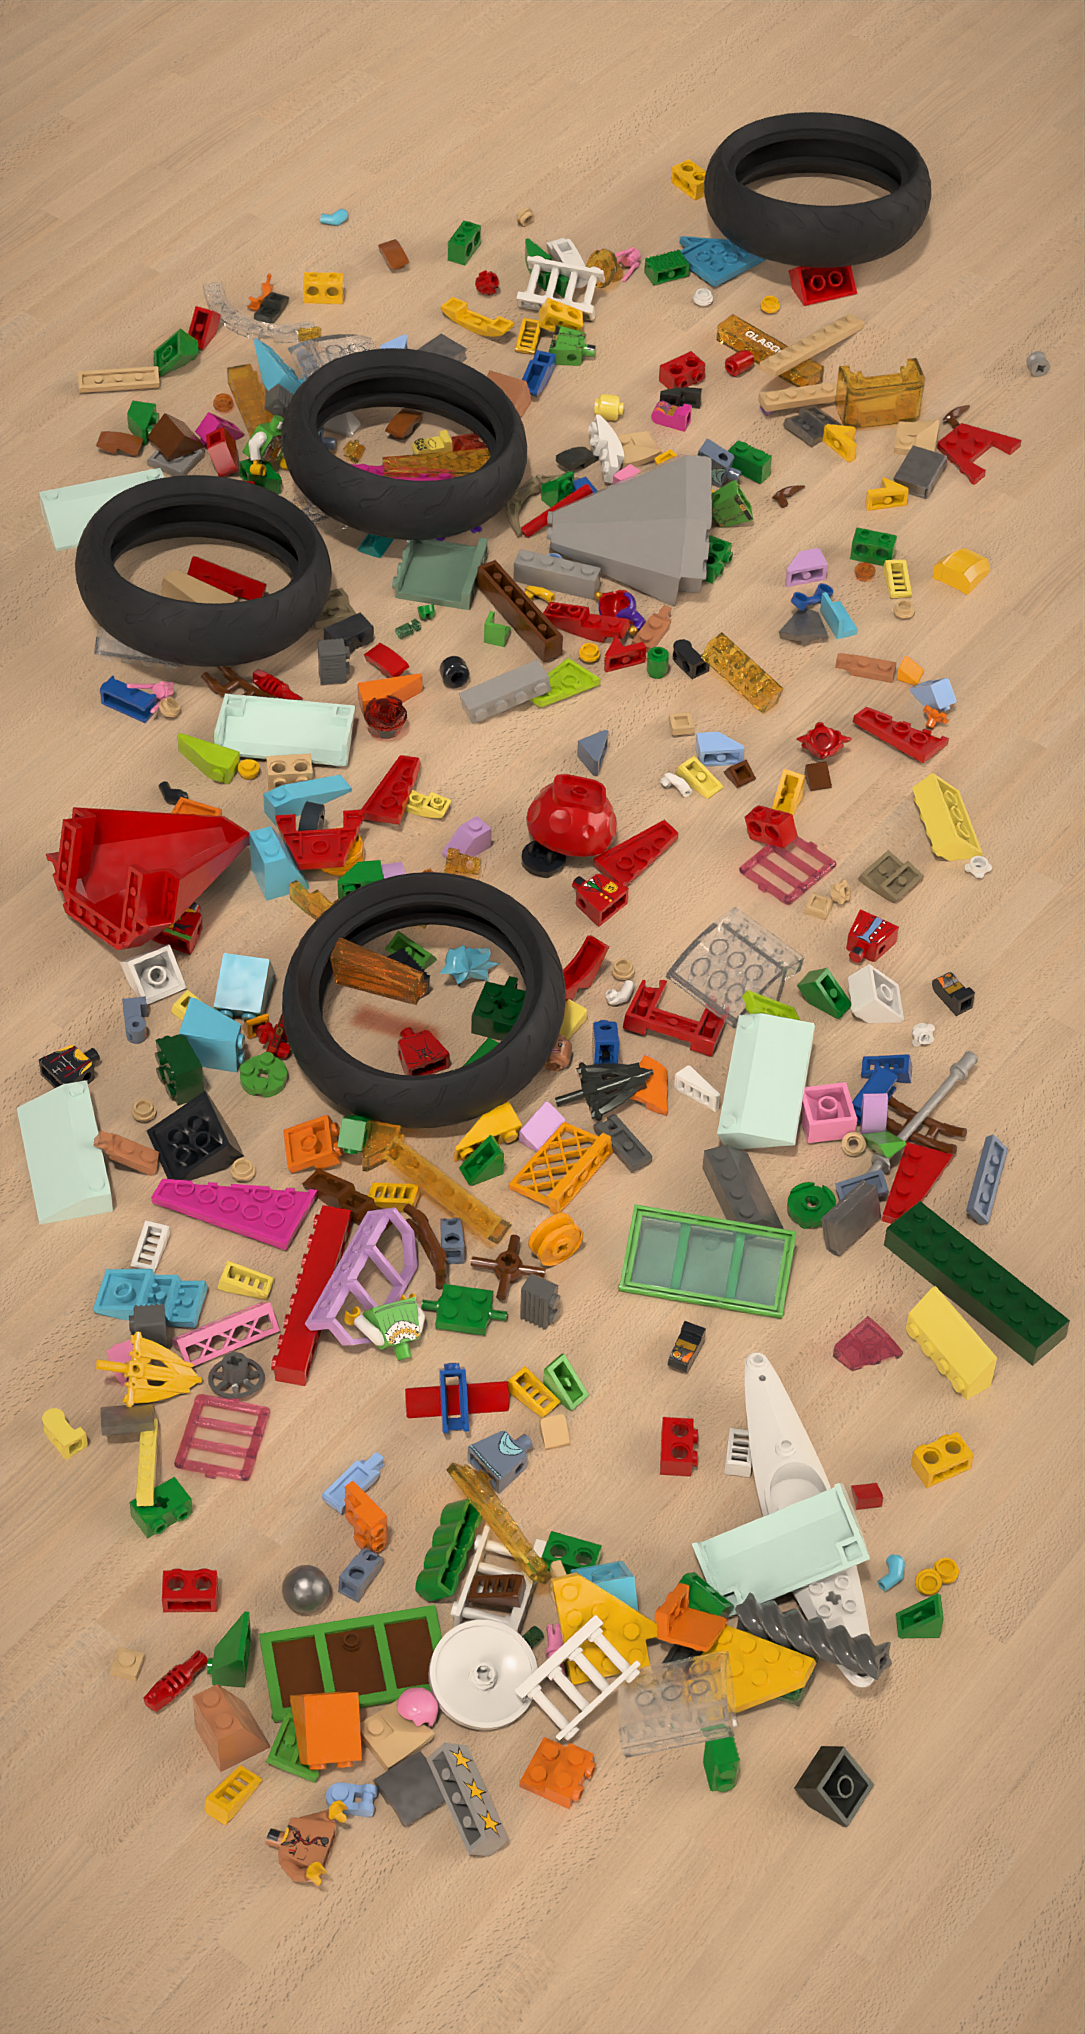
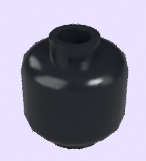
M450 656L440 664V675L447 686L458 688L467 683L470 672L466 662L461 657Z

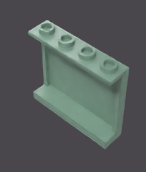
M480 538L477 547L433 539L407 540V549L404 548L402 553V563L399 562L397 567L398 576H394L392 582V589H395V598L470 610L477 589V567L485 564L488 555V539Z

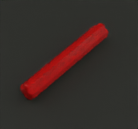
M588 484L583 485L522 526L521 531L524 536L530 537L548 525V511H554L592 494L591 487Z

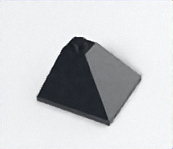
M206 1091L147 1130L154 1149L159 1152L158 1158L167 1179L191 1181L224 1170L237 1159L244 1156L236 1137Z

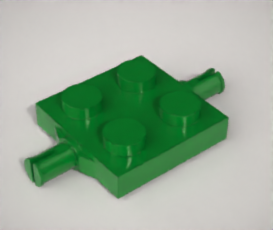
M444 1284L442 1295L438 1301L423 1299L421 1310L436 1311V1329L484 1336L491 1319L506 1322L508 1311L493 1309L494 1291Z

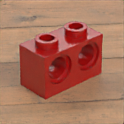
M692 351L660 365L659 382L667 389L689 387L705 379L706 363Z
M758 805L744 817L751 840L785 848L798 837L791 813Z
M662 1418L660 1475L691 1477L692 1467H697L698 1451H693V1445L698 1444V1429H693L694 1419Z
M178 1568L163 1570V1613L217 1612V1570L207 1568L198 1570H182ZM203 1587L208 1588L207 1590H199ZM173 1588H182L177 1591L172 1590Z

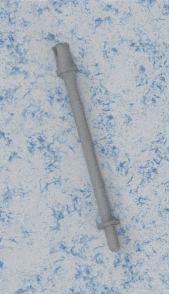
M966 1051L957 1063L952 1064L949 1069V1077L897 1136L898 1138L906 1142L958 1080L963 1081L967 1078L969 1070L978 1062V1058L973 1052ZM874 1154L871 1157L873 1165L865 1174L880 1169L883 1172L889 1171V1160L894 1155L887 1159L880 1154Z

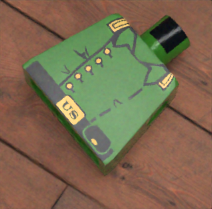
M557 325L549 347V353L556 354V365L579 366L583 356L595 357L596 345L586 344V334L584 332Z
M736 480L712 493V519H716L722 528L753 520L752 505Z

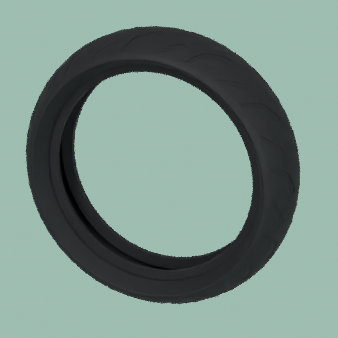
M826 112L781 114L744 125L731 133L718 146L709 161L704 179V196L708 212L714 224L728 240L739 248L758 257L782 264L802 267L831 268L852 266L871 262L895 252L918 232L927 216L932 197L931 179L927 165L919 151L910 141L896 131L879 123L855 116ZM826 173L863 180L879 186L891 194L862 203L822 206L774 199L757 193L744 185L776 175Z
M404 348L372 349L355 352L330 361L311 374L295 391L290 404H288L282 424L281 437L284 459L294 482L301 492L318 509L334 520L365 533L392 539L430 540L461 534L483 524L504 508L514 496L523 478L527 464L525 428L518 411L504 391L495 382L476 369L455 359L422 350ZM373 407L416 409L445 417L471 430L484 441L491 457L475 472L451 479L433 481L395 479L367 472L341 460L328 451L318 432L331 418L354 410Z
M182 475L159 478L135 485L115 495L101 506L89 520L79 540L75 559L76 581L81 598L93 618L109 635L144 655L171 663L200 667H221L250 663L275 655L297 642L319 619L329 596L332 578L330 557L325 541L314 523L302 510L286 498L261 486L237 479L209 475ZM204 537L237 542L261 550L284 563L291 571L293 579L283 589L252 600L234 603H196L160 596L137 587L121 577L114 564L123 553L147 543L172 538Z
M438 872L408 873L377 880L358 888L335 902L310 926L295 949L286 972L282 993V1015L288 1043L298 1064L311 1082L334 1103L355 1115L373 1119L374 1122L384 1125L414 1129L438 1128L466 1122L488 1113L516 1096L532 1081L533 1077L540 1072L550 1057L559 1037L564 1019L566 987L563 968L549 935L536 917L513 897L492 885L462 875ZM418 925L457 927L483 936L501 948L512 959L524 979L526 993L522 1010L510 1032L497 1046L481 1058L468 1065L444 1073L418 1076L400 1075L375 1069L362 1063L347 1053L329 1033L323 1021V1006L328 987L343 963L368 942L386 933Z

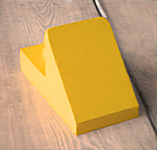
M831 424L825 425L823 442L848 463L855 460L857 444L854 442L856 428Z
M882 477L881 488L867 490L865 501L867 511L907 506L908 487Z

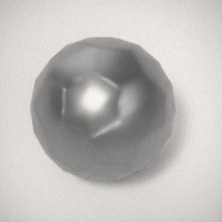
M300 1565L293 1568L283 1580V1598L294 1611L312 1613L320 1609L329 1597L330 1586L324 1572L317 1567Z

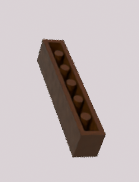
M496 560L478 566L477 586L541 660L546 662L561 656L563 635Z

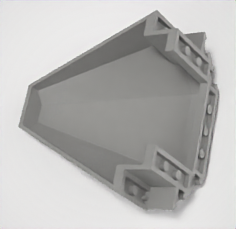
M679 454L561 508L548 511L547 524H551V527L547 528V539L550 540V549L580 563L600 567L601 573L674 607L678 591L700 593L702 580H706L709 531L712 522L711 458Z

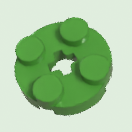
M264 1052L261 1055L251 1057L240 1066V1084L244 1091L252 1096L259 1094L263 1095V1098L272 1097L282 1092L286 1086L287 1067L282 1060L274 1057L270 1052ZM260 1074H268V1078L263 1076L259 1078Z

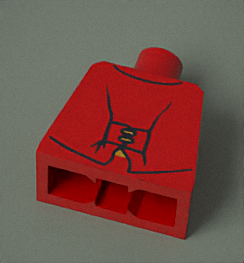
M407 1027L400 1032L402 1039L397 1042L398 1057L405 1075H432L449 1068L450 1053L429 1030L415 1033L411 1027Z

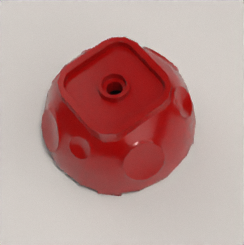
M570 774L556 775L553 783L542 788L529 806L526 816L528 831L533 839L552 851L568 856L588 857L604 853L611 845L617 828L616 816L609 799L606 797L605 786L597 780Z

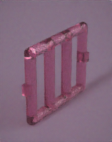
M799 836L792 843L823 863L824 865L819 870L814 869L785 848L767 844L739 867V872L756 883L759 890L764 893L769 892L786 905L792 904L837 865L835 860L817 849L818 845L812 841L808 843ZM775 852L810 877L801 882L766 857L770 853ZM759 863L795 889L791 893L786 894L751 869Z
M198 1394L195 1397L174 1461L175 1467L205 1473V1477L212 1479L220 1476L248 1481L251 1477L268 1422L270 1409L266 1406L240 1402V1398L225 1399ZM206 1405L258 1415L255 1427L201 1417L200 1415L203 1406ZM198 1426L250 1436L252 1438L249 1448L193 1437ZM194 1448L245 1458L242 1470L188 1460L186 1458L189 1449Z

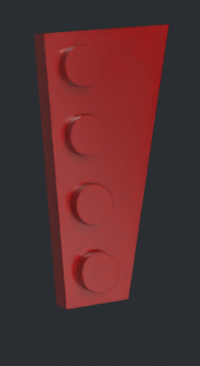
M867 706L855 714L853 718V723L862 729L867 730L879 739L886 741L922 763H925L948 745L949 738L945 736L937 738L931 735L932 731L924 728L922 731L911 728V723L893 721L892 716Z
M400 755L362 807L365 820L400 825L421 766L419 757Z
M664 819L594 858L593 864L606 877L627 887L678 839V832Z
M906 1142L881 1221L892 1224L919 1201L922 1202L931 1192L935 1182L943 1175L945 1168L952 1162L953 1154Z

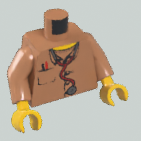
M334 1801L329 1809L299 1818H291L286 1832L270 1828L266 1845L279 1848V1864L293 1882L313 1881L315 1885L321 1884L322 1875L327 1873L325 1867L337 1837L336 1823L334 1822L337 1820L340 1823H344L347 1819V1816L342 1811L348 1810V1806L342 1801Z

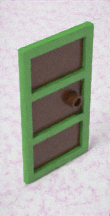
M435 1605L260 1633L259 1640L272 1710L271 1718L274 1723L282 1722L287 1711L292 1713L290 1695L341 1691L358 1692L359 1708L393 1703L409 1688L422 1687L431 1692L428 1675L429 1664L436 1646L442 1639Z

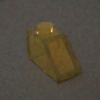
M372 1121L362 1155V1171L368 1172L397 1157L399 1148H403L405 1143V1134H402L401 1125Z

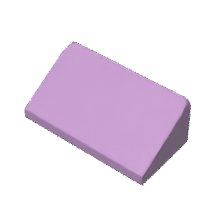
M546 1101L520 1130L519 1142L537 1152L559 1126L566 1122V1119Z

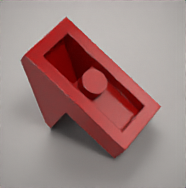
M616 636L605 653V673L645 663L646 646L644 642L623 646Z

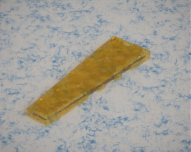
M452 1462L446 1470L528 1577L533 1581L546 1584L552 1578L547 1569L546 1562L537 1555L532 1544L526 1539L489 1484L491 1481L490 1477L482 1470L476 1471L466 1464L462 1466Z

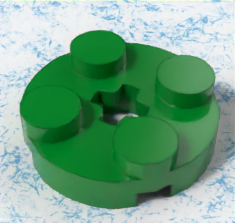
M804 1182L796 1185L790 1191L787 1201V1212L801 1228L810 1229L811 1227L822 1226L821 1218L836 1205L835 1195L828 1187L822 1185L821 1188L814 1186V1182ZM807 1202H811V1204L816 1203L817 1205L815 1207H808Z

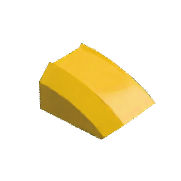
M962 548L940 559L934 565L932 578L969 595L991 569L986 557L967 548Z

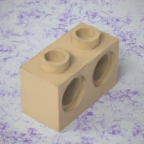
M311 753L266 756L269 791L281 785L313 780Z

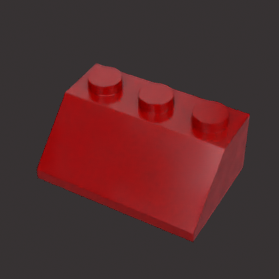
M799 266L788 270L792 290L803 306L857 294L852 266L831 268Z

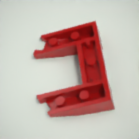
M642 980L625 1014L623 1029L645 1035L647 1029H650L657 1033L690 1042L689 1050L712 1057L730 1014L731 1007L728 1006L724 1012L715 1006L718 998L711 995L700 1021L692 1020L657 1008L667 985L666 980L659 981V988H646V981Z

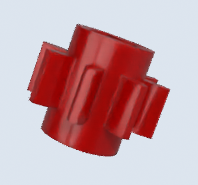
M487 270L478 273L479 277L475 281L476 289L483 295L487 293L489 296L496 293L495 289L499 288L498 276L492 271L487 272Z

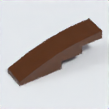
M317 1169L302 1183L303 1187L307 1190H317V1198L326 1205L351 1210V1221L359 1226L367 1211L383 1209L376 1206L374 1198L356 1191L353 1183L321 1169ZM390 1219L382 1234L393 1224Z

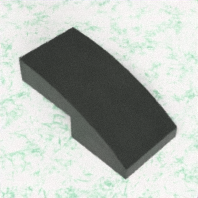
M274 292L268 294L263 299V306L254 313V321L272 326L287 306L289 297Z
M683 387L662 390L660 392V401H665L670 405L678 407L688 404L692 405V408L700 409L702 388Z
M574 447L556 455V462L568 471H572L578 466L585 469L599 460V457L593 455V452L586 447Z

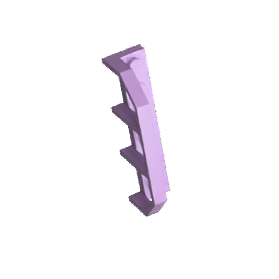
M396 1208L367 1211L305 1322L310 1331L329 1329L343 1346L373 1343L367 1336L366 1338L352 1339L335 1317L343 1306L349 1291L353 1293L366 1310L378 1307L356 1280L364 1268L368 1257L371 1258L393 1285L384 1305L400 1300L418 1265L414 1230ZM389 1219L402 1234L405 1266L400 1275L376 1247V1243L385 1230Z

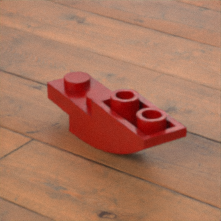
M550 602L543 612L547 619L559 629L572 635L604 643L607 637L615 638L617 636L619 639H622L630 627L629 619L590 614L589 607Z

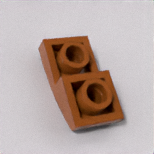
M396 239L378 245L380 253L385 257L386 264L391 269L398 270L409 263L406 253Z
M403 408L390 421L385 432L392 434L395 438L402 439L412 433L413 426L422 421L424 413L414 409Z
M101 431L96 446L113 454L116 453L118 448L127 454L137 457L143 439L122 432Z

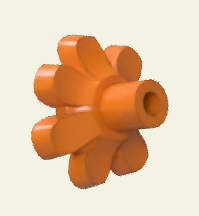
M925 705L923 712L929 718L925 724L926 727L933 729L938 722L944 724L949 722L945 713H939L936 709Z

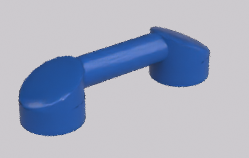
M820 583L813 596L807 597L803 593L795 592L790 601L798 609L804 611L810 605L821 604L822 593L826 592L831 598L834 591L829 585Z

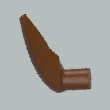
M970 405L954 408L946 414L943 421L948 422L955 429L960 424L956 418L960 417Z
M805 485L785 487L775 493L772 499L777 500L781 508H785L788 506L786 497H790L792 494L805 488Z

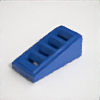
M910 1054L863 1057L862 1078L869 1079L873 1073L876 1074L877 1066H884V1069L898 1075L896 1082L911 1083L912 1062ZM870 1065H875L874 1070H870Z

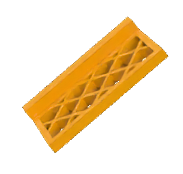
M563 1122L508 1184L509 1189L549 1206L550 1213L560 1214L612 1155L611 1136L604 1133L596 1136ZM565 1132L575 1136L574 1138L564 1140L560 1138ZM589 1141L593 1143L591 1147L582 1149L580 1147V1143ZM577 1144V1150L564 1152V1146ZM560 1147L561 1153L547 1156V1152L550 1149ZM580 1156L576 1163L567 1164L566 1159ZM563 1160L564 1165L550 1168L549 1162ZM546 1163L547 1169L533 1171L536 1165ZM566 1172L563 1178L553 1180L552 1174ZM549 1175L550 1181L536 1184L535 1178ZM528 1179L533 1180L532 1185H520L521 1181ZM542 1189H553L548 1196H544L538 1192V1190Z

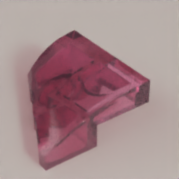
M869 1316L834 1345L833 1357L850 1371L862 1369L866 1365L881 1364L882 1359L895 1356L898 1359L903 1354V1351L888 1333Z

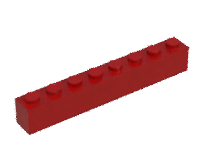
M322 1205L320 1214H315L313 1229L315 1231L314 1234H309L307 1242L309 1251L308 1254L304 1253L301 1268H303L302 1274L298 1273L295 1288L298 1289L296 1294L292 1293L289 1308H291V1312L285 1315L283 1324L285 1333L284 1335L280 1334L277 1344L279 1353L274 1355L272 1359L271 1370L275 1371V1381L300 1386L306 1385L321 1330L310 1331L305 1322L343 1256L352 1225L351 1210Z

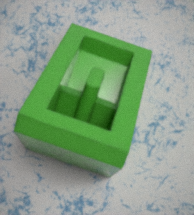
M560 1354L544 1368L543 1384L561 1401L560 1404L569 1411H572L589 1396L565 1354Z

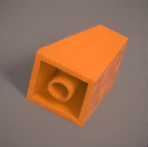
M341 1691L290 1695L301 1764L309 1765L310 1770L326 1769V1763H336L337 1767H352L353 1761L362 1760L358 1692Z

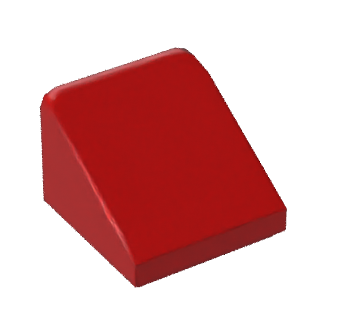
M877 1483L851 1486L856 1510L882 1507L883 1494Z

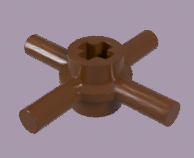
M518 1235L510 1236L507 1251L500 1253L496 1260L475 1256L471 1258L470 1266L492 1269L500 1280L496 1298L499 1300L506 1299L509 1284L517 1281L520 1275L529 1276L533 1273L545 1278L546 1268L523 1265L517 1255L520 1241Z

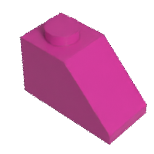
M210 412L206 414L195 431L201 437L200 441L206 446V434L221 427H224L235 441L244 436V433L234 423Z

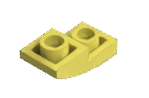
M412 790L405 812L428 818H443L452 800L433 792L429 796H425Z

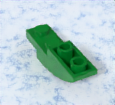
M529 238L525 239V262L531 275L532 269L528 267V256H540L551 261L552 257ZM540 271L537 284L546 291L551 272ZM559 274L554 291L564 298L569 279L567 276Z

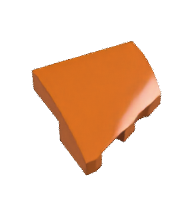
M644 1055L639 1065L648 1070L652 1069L654 1075H651L646 1081L647 1088L637 1091L630 1099L645 1103L648 1110L667 1116L668 1071L661 1063Z

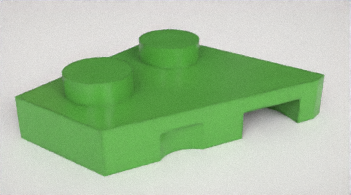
M287 1711L266 1763L315 1783L318 1777V1770H310L309 1765L300 1763L293 1714Z

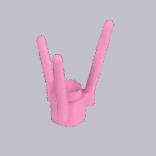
M634 247L612 254V258L622 257L599 269L604 271L622 262L624 266L631 267L622 279L625 282L633 271L640 266L638 262L641 260V255Z
M161 681L157 684H127V688L152 689L159 702L166 697H172L174 693L173 682ZM159 702L150 710L151 713L159 709Z

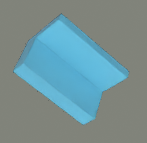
M826 592L822 593L820 612L836 639L856 635L857 627L841 601L832 602Z

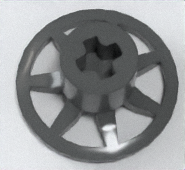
M239 1352L225 1355L222 1361L214 1365L208 1376V1384L212 1391L221 1397L230 1399L244 1398L255 1393L264 1381L262 1367ZM248 1366H253L257 1371L248 1370ZM222 1367V1372H217ZM259 1377V1380L256 1385H254L248 1379ZM213 1378L220 1379L222 1382L215 1386ZM242 1383L245 1388L250 1390L238 1393L239 1384ZM229 1384H232L233 1394L225 1393L221 1390L226 1389Z

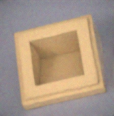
M564 1414L544 1417L539 1420V1431L545 1450L571 1445Z

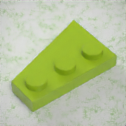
M567 658L547 674L551 691L530 699V701L541 708L599 686L601 679L570 658Z
M749 990L742 995L746 1004L745 1008L749 1014L762 1013L800 1020L795 1008Z

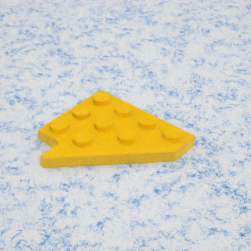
M577 1572L551 1578L563 1645L590 1619L597 1615L604 1623L600 1627L603 1631L601 1634L630 1666L635 1661L641 1664L637 1669L650 1666L646 1639L657 1637V1623ZM587 1639L580 1646L583 1650L581 1653L603 1677L622 1673L594 1641L590 1642ZM566 1659L569 1681L573 1685L592 1681L574 1660Z
M727 1625L710 1650L702 1653L682 1692L686 1697L704 1703L695 1720L697 1725L702 1727L805 1687L817 1663L812 1657Z

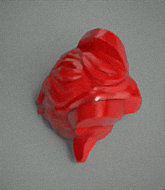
M818 722L815 724L814 729L809 730L806 735L797 737L796 740L802 742L801 746L803 749L808 750L811 754L823 760L835 755L838 750L844 747L843 743L850 742L852 739L841 735L839 730H833L826 727L823 722Z

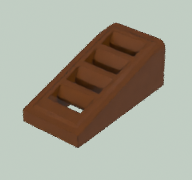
M524 1575L474 1576L467 1598L468 1602L520 1608L526 1588ZM479 1585H484L482 1593H477ZM489 1586H493L492 1592L488 1593ZM499 1587H503L502 1592H498Z

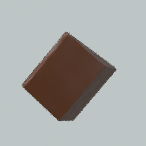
M166 413L163 414L148 435V439L168 462L204 448V444L183 421Z

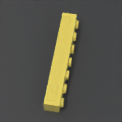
M154 1419L155 1430L140 1432L136 1487L137 1506H154L158 1435L157 1419Z

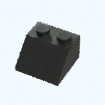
M821 1746L794 1789L811 1809L842 1827H848L874 1784L844 1746Z

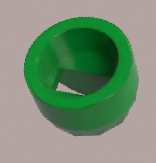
M434 604L417 607L421 619L426 620L427 614L430 620L434 617Z

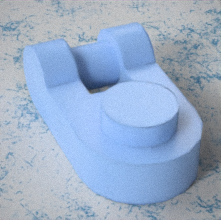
M335 1783L326 1792V1804L330 1808L334 1801L340 1800L348 1806V1810L342 1811L343 1814L371 1817L375 1808L373 1799L377 1797L378 1787L373 1784ZM355 1797L362 1798V1802L355 1803Z

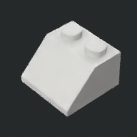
M170 945L157 946L120 962L129 986L137 997L146 996L147 1005L186 989Z
M870 964L848 977V991L852 1004L851 1011L856 1017L861 1018L867 1023H901L904 1021L899 985Z

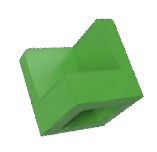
M490 611L484 624V643L505 647L511 633V627L494 623L495 612Z

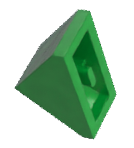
M489 1135L459 1167L468 1184L474 1186L503 1175L504 1152L494 1136Z
M937 1593L895 1613L899 1638L940 1637L944 1620L940 1594Z

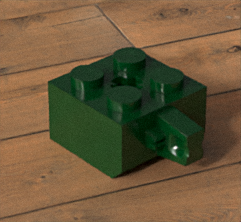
M509 976L505 985L485 982L472 1013V1034L502 1041L510 1032L518 1019L525 1000L526 991L517 989L518 978Z
M177 1034L172 1037L167 1035L156 1039L158 1052H155V1058L159 1065L156 1068L158 1078L166 1083L165 1088L169 1098H174L178 1106L188 1103L204 1092L202 1065L186 1036Z

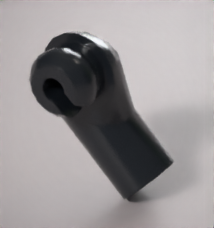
M167 781L159 784V789L166 802L177 804L180 797L188 799L187 792L181 789H172Z

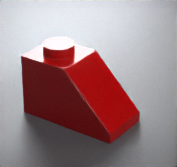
M195 306L188 334L198 341L199 349L205 350L217 332L221 314Z

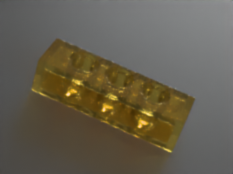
M721 632L707 643L701 658L756 709L764 714L778 703L784 688L724 633Z

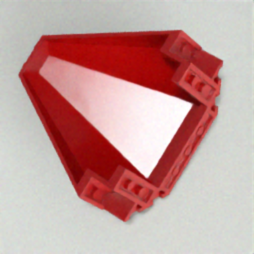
M73 807L72 818L63 819L59 852L47 853L46 858L53 863L55 872L52 875L57 890L63 892L66 901L63 903L65 913L119 951L141 947L172 925L231 862L250 845V837L248 831L225 816Z

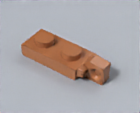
M664 605L658 614L653 613L634 637L632 644L644 642L647 653L651 648L656 647L670 629L672 608Z
M838 653L835 668L844 669L850 672L851 676L891 683L893 682L897 662Z
M101 1131L94 1138L93 1146L106 1151L109 1159L150 1176L157 1171L158 1151L117 1134Z

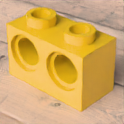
M687 159L672 167L671 183L696 201L704 197L706 171L690 159Z
M304 272V303L343 304V273Z
M548 297L538 311L539 327L555 332L557 325L580 331L583 327L582 310Z
M957 1431L950 1435H942L928 1445L922 1444L913 1451L910 1465L927 1489L970 1470L974 1454Z

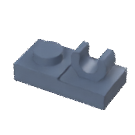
M876 1170L835 1183L839 1199L844 1198L863 1179L866 1180V1183L877 1186L878 1197L890 1194L883 1170Z

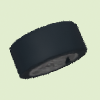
M307 801L301 813L298 831L322 830L325 806Z

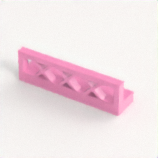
M262 1301L181 1334L171 1340L174 1348L179 1349L182 1360L193 1363V1366L276 1333L280 1331L270 1302ZM267 1314L272 1328L264 1331L255 1328L259 1317ZM252 1321L251 1326L246 1323ZM242 1325L249 1328L245 1339L239 1341L232 1337L237 1326ZM229 1330L228 1335L224 1334L223 1332ZM253 1330L258 1332L257 1334L252 1335ZM215 1335L226 1338L222 1348L218 1350L208 1347L212 1337ZM206 1339L204 1345L201 1344V1343H199V1342H201V1341H203V1340ZM230 1340L235 1342L233 1344L228 1345ZM193 1344L203 1347L199 1357L190 1361L185 1348ZM206 1350L212 1351L211 1353L205 1355Z

